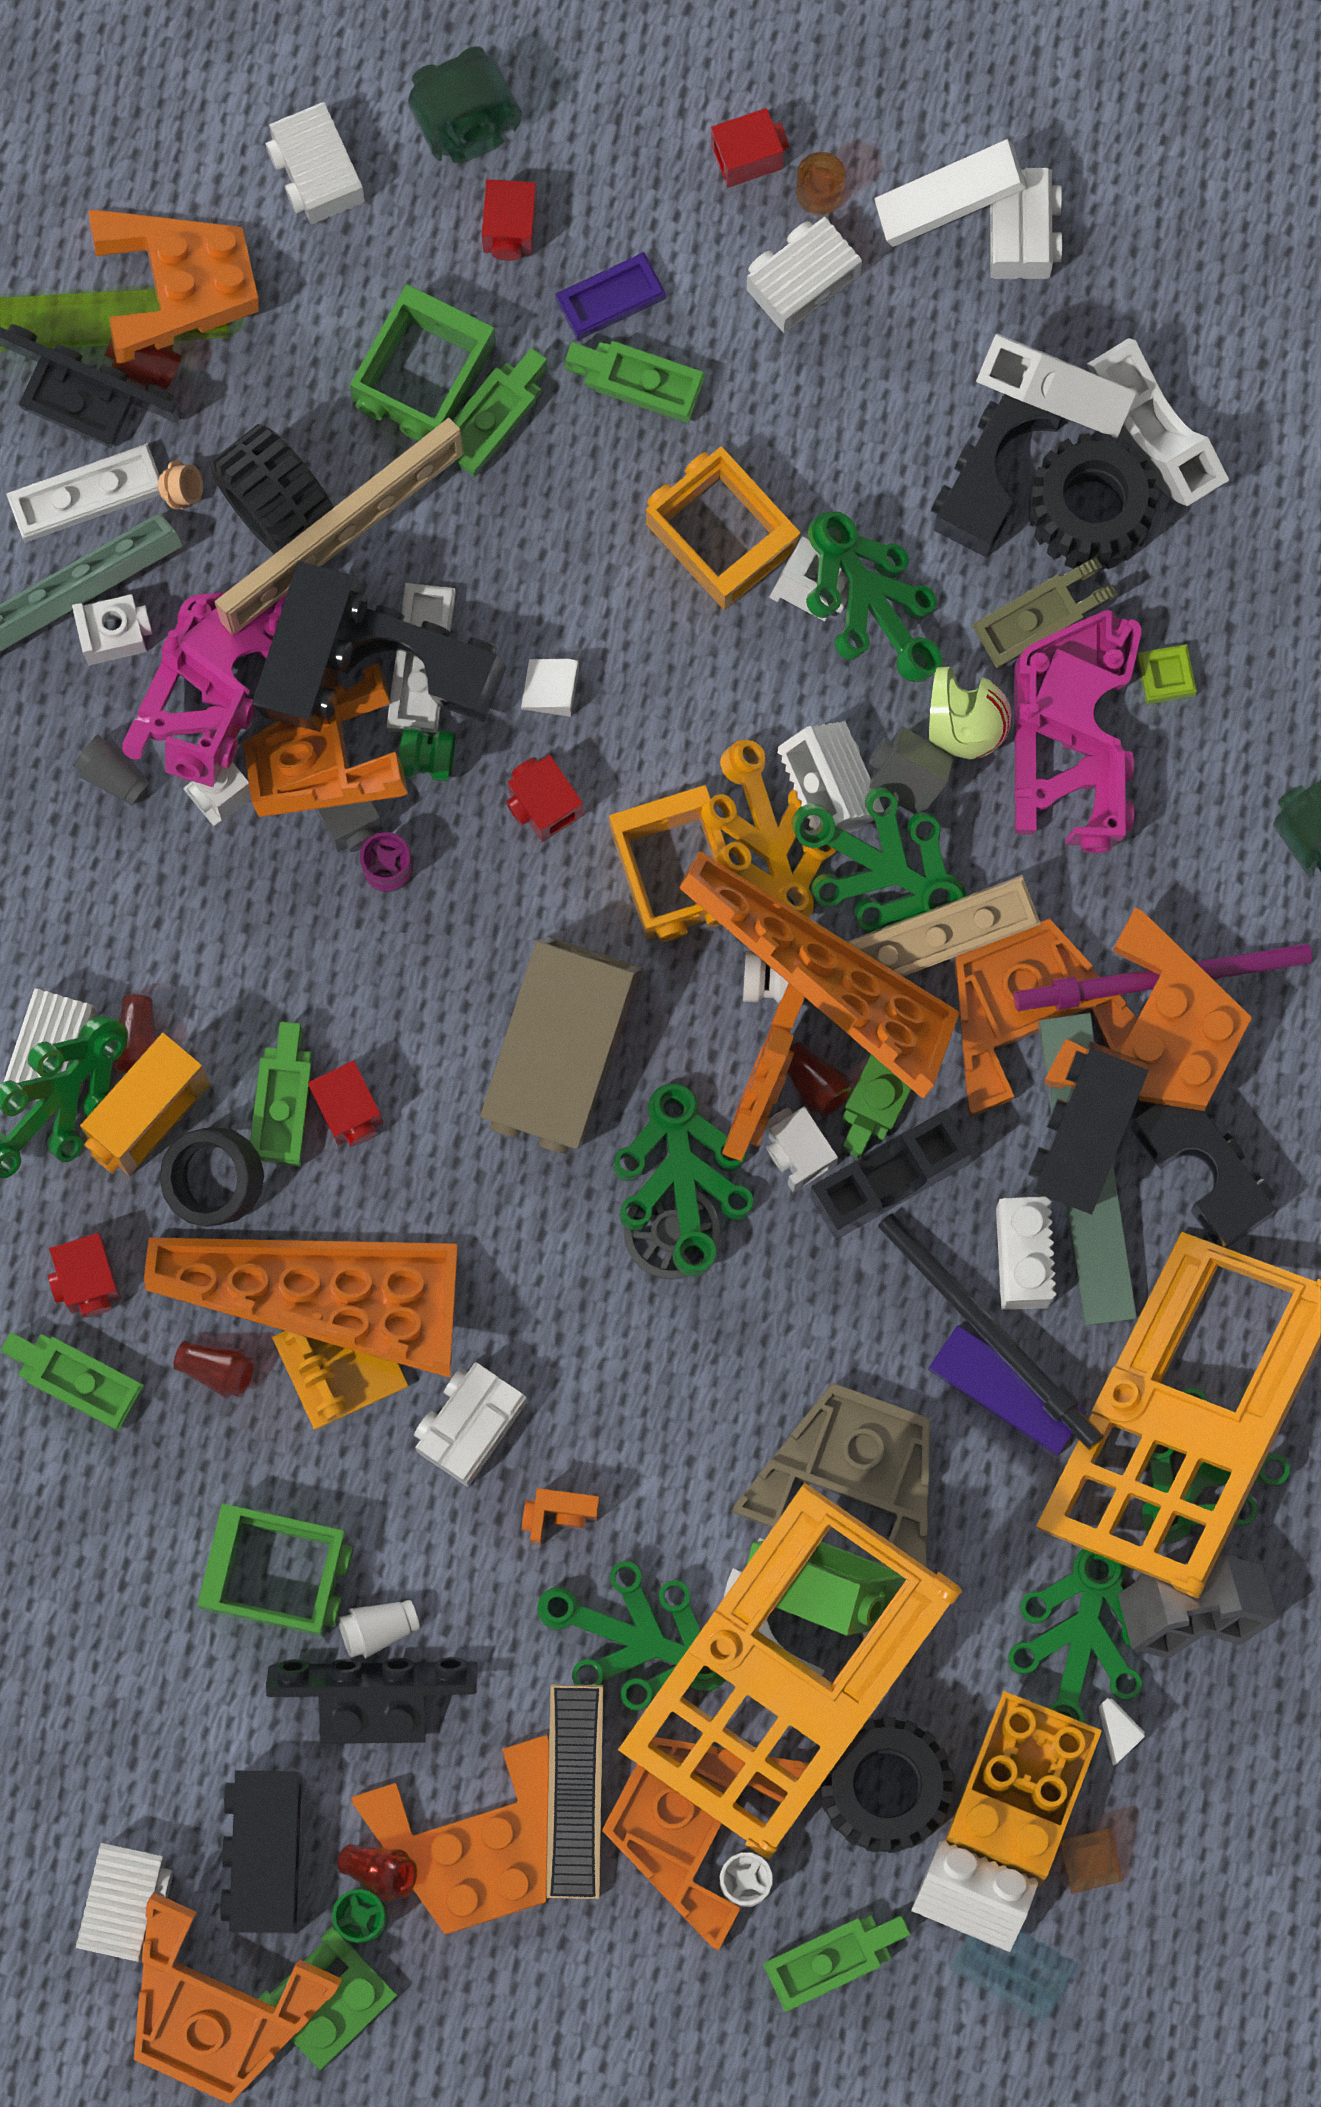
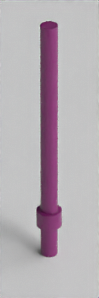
M1301 944L1197 961L1196 963L1212 979L1311 964L1312 951L1309 944ZM1142 970L1077 981L1075 977L1055 979L1050 986L1015 991L1014 1004L1017 1011L1055 1006L1057 1010L1079 1007L1080 1001L1152 990L1160 975L1150 970Z

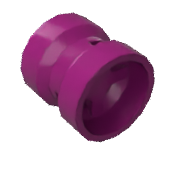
M379 832L370 836L364 842L360 851V864L367 883L381 892H395L403 888L409 882L413 872L411 853L407 843L399 835L391 832Z

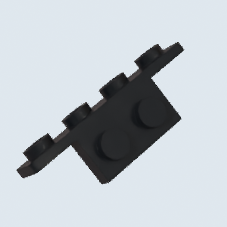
M10 324L8 330L0 327V346L38 362L19 402L21 409L111 449L132 404L177 423L181 413L178 406L172 402L174 396L166 390L152 384H147L144 390L127 383L129 377L127 374L106 364H101L99 370L82 363L83 356L66 346L56 344L52 350L36 343L38 336L18 325Z
M446 1657L436 1662H412L406 1658H392L384 1663H360L355 1659H339L331 1664H308L303 1660L291 1659L269 1666L266 1696L319 1697L320 1744L425 1743V1695L476 1694L478 1663L474 1661L466 1662L457 1657Z

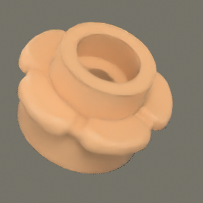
M175 460L170 462L168 469L164 470L160 475L158 489L163 500L172 509H186L201 499L203 480L197 467L192 464L184 465L181 461Z

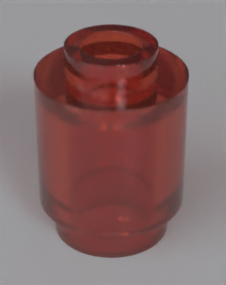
M112 337L104 353V356L111 359L109 366L129 376L128 379L144 387L147 384H152L164 390H167L182 359L181 354L172 351L173 345L157 350L153 344L135 351V359L124 363H117Z

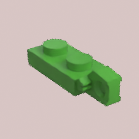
M611 341V344L599 342L597 350L572 342L564 367L568 371L585 376L584 385L595 389V392L688 424L706 373L615 341Z
M530 348L515 368L508 363H505L501 369L496 367L453 419V422L461 431L464 455L454 463L474 478L536 404V399L542 392V389L536 383L548 369L547 359L533 348Z
M280 1022L277 1049L265 1048L264 1058H260L250 1142L260 1155L262 1163L301 1167L310 1096L308 1082L312 1080L313 1065L311 1063L312 1053L301 1051L303 1027L299 1023Z
M872 1054L845 1106L846 1112L842 1118L843 1122L852 1126L842 1146V1151L859 1160L872 1136L883 1141L887 1133L892 1131L912 1090Z
M10 1332L0 1350L6 1356L23 1364L18 1375L27 1380L29 1385L119 1433L144 1389L143 1384L53 1336L50 1339L40 1334L34 1345Z
M872 1915L861 1920L857 1918L763 1963V1966L784 2011L787 2012L880 1968V1964L892 1959L887 1946L911 1934L902 1915L878 1927Z

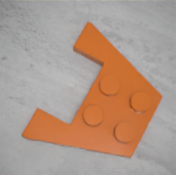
M102 210L88 211L95 256L147 251L160 310L110 317V332L117 363H124L135 359V351L153 344L157 350L174 344V336L195 328L204 333L259 312L258 294L243 227Z
M379 663L364 669L362 674L365 679L347 690H344L341 684L334 688L337 690L336 707L331 718L324 719L321 732L277 721L243 741L251 802L259 817L395 798L408 794L403 766L396 752L349 768L341 723L391 704L386 678Z
M1135 907L1113 952L1160 975L1120 1053L1148 1063L1149 1072L1139 1094V1101L1205 1111L1252 1017L1142 910ZM1066 1039L1045 1078L1044 1084L1063 1089V1087L1072 1088L1074 1082L1065 1079L1076 1050L1085 1053L1087 1049Z
M1050 918L1041 921V925L961 954L955 958L967 1107L970 1117L1013 1101L1014 1094L995 1050L1038 1033L1039 1020L1081 1015L1090 1012L1105 1046L1121 1052L1138 1019L1126 1006L1127 1003L1120 995L1080 1001L1079 1007L1057 1010L1055 1006L1025 1011L1016 1010L1014 1004L1015 991L1050 986L1053 980L1067 977H1075L1077 981L1100 977L1092 969L1093 965Z
M788 983L782 1000L778 1004L763 1047L760 1049L738 1104L722 1152L723 1155L742 1161L749 1144L759 1146L769 1120L768 1116L773 1104L776 1105L787 1077L786 1073L794 1055V1052L789 1050L794 1037L790 1032L805 996L790 983Z
M547 1735L502 1749L517 1797L516 1803L417 1835L412 1834L397 1783L351 1797L354 1807L445 1935L547 1903L549 1739Z
M653 1737L651 1740L653 1745L679 1763L685 1760L695 1743ZM710 1746L693 1770V1773L721 1793H725L745 1765V1762L727 1749ZM769 1757L796 1777H800L809 1764L803 1761ZM636 1764L602 1832L712 1948L719 1951L741 1907L693 1882V1879L722 1823ZM756 1772L747 1784V1786L779 1803L788 1794L787 1791L760 1772Z
M153 1892L146 1905L145 1917L147 1918L142 1951L143 1973L138 2000L134 2060L231 2104L275 2058L284 2045L307 2024L316 2011L336 1993L342 1978L298 1959L277 2007L256 1999L176 1961L197 1912Z

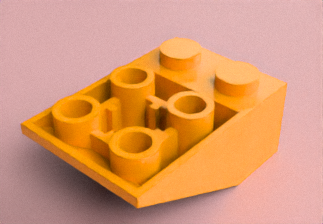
M1003 1691L944 1840L948 1842L949 1846L956 1844L958 1848H966L971 1853L976 1852L979 1858L986 1857L988 1862L996 1861L998 1866L1006 1865L1007 1869H1015L1020 1874L1025 1873L1028 1879L1035 1877L1038 1882L1037 1887L1040 1888L1050 1871L1102 1730Z

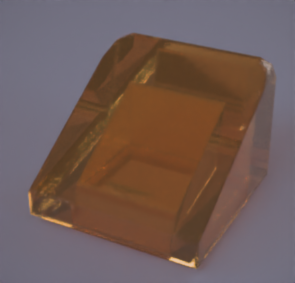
M1111 1828L1060 1841L1059 1849L1071 1894L1123 1881Z

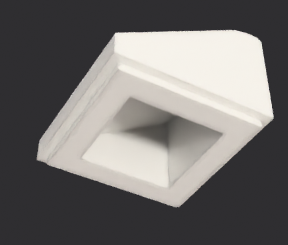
M529 659L521 709L571 717L579 672L578 660Z
M1107 1698L1098 1709L1111 1762L1114 1766L1145 1737V1732L1112 1698Z

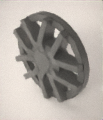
M673 1184L665 1193H674ZM696 1190L697 1201L700 1203L698 1204V1212L700 1213L705 1210L710 1218V1222L700 1225L701 1232L712 1230L711 1239L717 1250L720 1240V1222L717 1212L711 1202L701 1192ZM660 1198L655 1204L658 1215L651 1214L649 1220L650 1223H653L651 1232L632 1231L624 1226V1239L627 1250L640 1269L656 1278L675 1280L689 1277L679 1270H667L673 1257L675 1245L680 1238L676 1202L675 1210L664 1211ZM631 1206L627 1213L633 1220L634 1218L642 1219L645 1217V1213L640 1212V1207ZM633 1239L652 1241L642 1257L637 1252ZM656 1248L667 1252L660 1269L648 1263ZM684 1253L685 1260L688 1263L693 1264ZM701 1258V1259H700L697 1263H695V1264L701 1263V1262L703 1261V1259Z

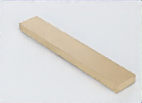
M450 418L446 419L215 601V605L223 626L232 635L238 633L288 593L298 561L319 567L323 566L464 455L459 427Z

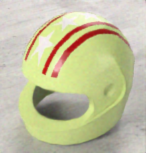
M937 667L931 699L929 742L955 757L969 760L982 758L993 753L1003 744L1011 728V706L1005 693L998 685L984 677L981 678L979 688L971 691L964 690L959 687L952 667Z

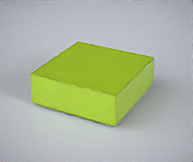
M1187 644L1137 653L1136 658L1146 705L1196 696L1197 690Z

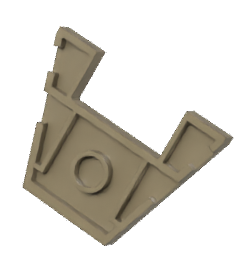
M832 1383L791 1433V1436L759 1473V1476L747 1491L738 1499L732 1514L773 1528L782 1515L793 1482L797 1479L896 1516L897 1519L889 1542L927 1568L930 1418Z

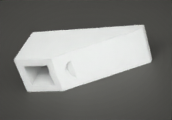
M995 334L976 380L977 383L1104 434L1112 435L1114 438H1118L1137 393L1135 390L1000 334Z

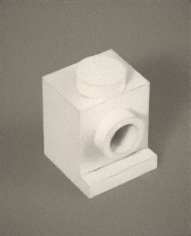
M801 537L769 598L776 602L782 598L812 614L807 607L806 598L817 587L820 555L814 550L807 538ZM839 568L837 590L841 595V605L836 610L838 613L842 612L848 601L849 584L846 583L848 578L841 568ZM820 596L821 601L828 606L827 600Z
M132 594L88 605H82V603L72 605L82 652L88 666L147 652L143 636L152 635L146 605L136 607ZM117 619L122 620L120 627L116 630H108L104 627L105 622Z
M233 762L230 768H222L214 787L191 781L183 788L214 828L251 801L249 782Z
M805 1107L794 1113L790 1108H786L769 1118L766 1129L769 1132V1138L772 1143L766 1146V1149L782 1173L788 1169L793 1173L789 1176L788 1186L793 1194L837 1166V1155Z

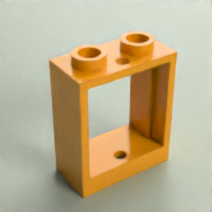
M720 446L711 455L703 452L693 459L684 471L686 476L673 487L667 483L657 489L648 499L647 505L649 507L645 509L646 525L725 611L791 556L800 541L801 533L726 450ZM720 478L770 534L720 576H717L668 521Z
M706 785L609 815V828L646 940L658 937L659 942L671 941L687 934V927L705 921L708 927L721 925L698 904L654 917L630 845L631 841L700 820L711 856L716 860L718 852L726 844L721 829L711 828L702 818V807L710 800Z
M162 1033L80 1125L88 1138L84 1146L91 1152L90 1155L110 1173L113 1174L120 1168L130 1177L211 1086L202 1065L166 1034Z

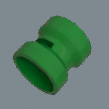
M404 726L399 752V760L403 766L404 776L414 778L419 773H429L433 780L449 782L452 773L456 733L440 730L434 736L424 733L420 727Z
M363 1889L349 1890L341 1895L334 1904L332 1912L333 1926L338 1934L346 1940L358 1944L370 1943L380 1937L386 1928L388 1919L387 1910L382 1900L372 1892Z

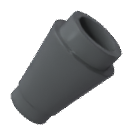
M99 734L90 741L73 764L75 768L82 772L80 778L123 801L125 800L131 806L136 803L151 783L143 777L144 775L112 738L106 741Z

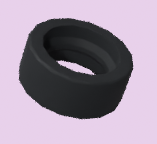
M218 1127L202 1128L186 1132L170 1145L162 1159L159 1180L163 1197L173 1213L190 1224L207 1227L235 1222L249 1213L262 1194L264 1171L261 1157L250 1140L235 1130ZM209 1146L218 1147L226 1151L233 1160L237 1173L234 1194L228 1202L217 1207L203 1206L197 1202L190 1192L187 1180L188 1165L194 1153L201 1148Z

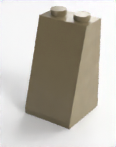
M549 936L535 942L480 1114V1118L492 1121L489 1129L515 1138H519L521 1131L540 1137L539 1146L563 1154L568 1153L569 1147L579 1149L583 1145L644 967Z

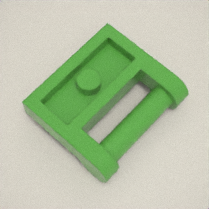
M333 1926L321 1936L324 1942L304 1961L325 1970L339 1957L349 1969L339 1977L342 1978V1981L336 1993L291 2038L293 2043L320 2071L398 1996L356 1950L338 1934ZM291 1974L271 1993L266 1990L257 1999L277 2007Z

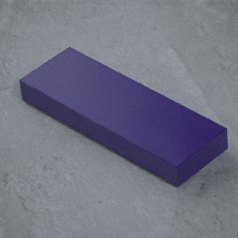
M958 1325L928 1368L930 1372L1055 1456L1059 1455L1073 1434L1062 1421L1058 1424L1055 1423L1042 1409L1045 1403L993 1348ZM1077 1406L1084 1415L1087 1413V1411Z

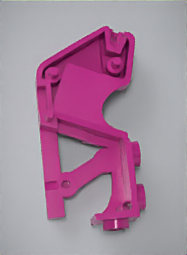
M226 592L193 595L186 599L178 612V624L175 630L168 632V637H166L161 648L162 662L138 710V717L133 720L122 743L123 753L127 757L137 760L142 757L150 738L157 741L166 740V773L214 787L222 768H230L238 746L236 737L240 729H248L255 712V707L252 705L253 700L249 699L250 690L234 677L233 665L242 656L257 652L264 659L267 658L287 594L233 635L221 623L215 601ZM180 675L202 691L203 703L213 705L202 711L171 714L163 711ZM203 733L205 736L200 738L198 745L172 737V735Z
M1104 610L1025 648L1017 659L1014 668L1016 834L1027 835L1035 833L1037 831L1036 810H1046L1054 801L1080 788H1095L1093 812L1085 827H1075L1067 835L1065 845H1081V851L1086 853H1105L1111 851V846L1118 845L1126 836V831H1132L1134 805L1132 801H1126L1125 782H1131L1133 777V753L1125 751L1121 747V740L1105 733L1098 727L1093 712L1096 702L1103 694L1111 689L1121 690L1131 680L1142 633L1141 626L1137 621L1132 619L1128 621L1124 618L1120 620L1116 618L1112 611ZM1036 732L1062 743L1063 749H1071L1087 757L1082 758L1075 767L1048 780H1036Z

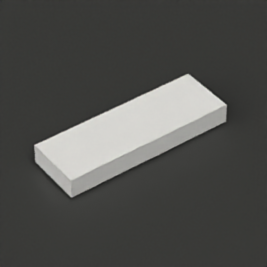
M1006 139L874 198L886 241L894 247L1024 190L1026 185L1014 145Z
M147 443L6 493L22 539L26 543L160 495L158 489L160 476Z
M405 583L402 614L405 616L404 621L421 627L423 621H428L440 625L451 632L456 596L455 588ZM396 651L387 731L403 733L404 726L420 727L424 733L434 736L438 732L441 707L428 694V676L425 666L415 656L403 651Z

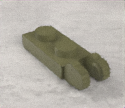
M1097 557L1076 567L1063 576L1060 574L1055 575L972 624L997 669L1018 658L1026 647L1085 619L1084 614L1093 611L1118 595L1112 584L1099 588L1088 598L1076 603L1068 587L1097 574L1098 570L1102 568Z

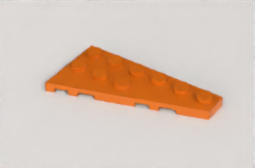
M699 851L689 866L679 888L924 1099L935 1084L960 1012L715 859Z
M148 1238L144 1274L146 1291L451 1378L458 1244Z

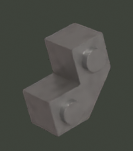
M1225 1555L1218 1557L1200 1598H1194L1177 1591L1171 1584L1144 1573L1136 1579L1134 1584L1118 1594L1132 1649L1166 1659L1171 1658L1204 1635L1241 1645L1278 1621L1263 1566L1238 1559L1235 1556Z

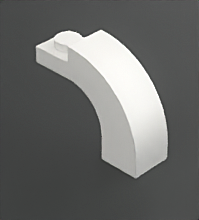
M1128 338L1087 363L1091 373L1137 391L1119 435L1123 440L1132 444L1130 451L1133 456L1141 452L1146 457L1145 469L1153 468L1156 476L1155 484L1165 494L1176 502L1189 506L1229 481L1209 438L1188 428L1167 402L1136 340Z

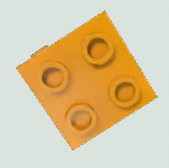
M288 1331L272 1336L314 1431L409 1387L396 1362Z

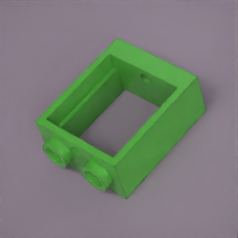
M406 284L350 383L352 400L356 403L355 407L361 413L374 420L381 421L385 417L399 424V429L408 437L416 441L421 440L446 419L450 418L453 421L496 345L495 328ZM410 323L470 352L434 419L374 389Z
M222 1503L197 1606L202 1611L324 1638L326 1626L335 1628L338 1620L342 1597L334 1595L338 1575H348L354 1546L346 1544L348 1536L344 1530ZM244 1526L329 1545L312 1619L226 1600Z
M763 1541L752 1543L747 1564ZM821 1541L775 1607L846 1636L869 1632L906 1579L889 1567Z

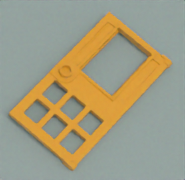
M1181 1232L1116 1365L1113 1366L1092 1409L1089 1421L1104 1437L1091 1450H1088L1078 1440L1036 1525L1038 1530L1169 1583L1175 1590L1184 1594L1200 1598L1206 1581L1321 1345V1280L1318 1279L1317 1282ZM1218 1266L1293 1294L1236 1412L1161 1384ZM1113 1427L1142 1437L1123 1475L1094 1465ZM1158 1444L1186 1455L1168 1493L1139 1483ZM1202 1462L1231 1472L1213 1511L1184 1501ZM1088 1479L1116 1490L1097 1528L1068 1518ZM1132 1497L1160 1507L1142 1546H1137L1113 1536ZM1176 1515L1206 1526L1187 1565L1158 1554Z
M804 1482L618 1750L745 1839L746 1846L762 1857L771 1859L779 1848V1842L949 1605L956 1601L962 1590L956 1583L939 1571L935 1574ZM831 1527L906 1579L833 1683L758 1631ZM703 1666L709 1667L735 1686V1689L715 1717L709 1716L683 1697V1694ZM746 1696H750L778 1716L757 1747H753L725 1726ZM671 1712H675L703 1733L682 1763L677 1762L651 1743V1740ZM788 1726L794 1727L820 1746V1749L800 1777L794 1776L768 1757V1754ZM713 1742H717L745 1762V1765L725 1793H721L693 1773V1770ZM756 1772H760L788 1793L767 1823L762 1822L735 1802Z

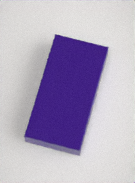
M645 252L555 293L556 300L577 341L666 299V293Z

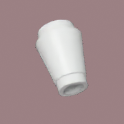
M411 1600L401 1603L395 1602L350 1608L348 1615L338 1618L340 1632L351 1658L362 1654L366 1659L404 1638L411 1632L420 1629L418 1617Z

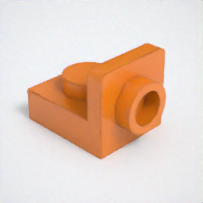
M537 1488L535 1500H525L522 1531L531 1532V1544L542 1545L546 1515L555 1516L554 1525L585 1529L586 1520L597 1521L600 1498L593 1495Z

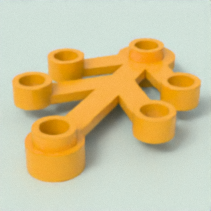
M738 740L723 752L720 766L728 780L743 786L755 827L737 815L736 805L727 795L717 794L707 801L701 811L704 822L711 828L723 830L739 841L731 842L722 848L716 856V861L810 918L814 909V899L809 886L821 863L831 857L836 850L828 845H824L825 852L818 848H809L802 845L804 855L794 872H791L786 855L796 838L792 830V818L802 805V801L797 799L798 791L793 789L788 795L789 805L777 826L761 775L765 768V752L754 741ZM743 754L748 757L751 764L744 759ZM714 805L722 809L724 818L716 814ZM749 849L766 860L770 875L751 863L752 857ZM729 853L737 857L739 865L731 862ZM787 895L794 901L795 906L788 901Z

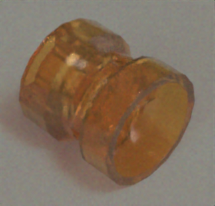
M816 152L809 154L801 161L797 168L796 198L798 204L805 211L813 215L823 216L834 212L840 207L844 199L846 171L838 157L828 152Z

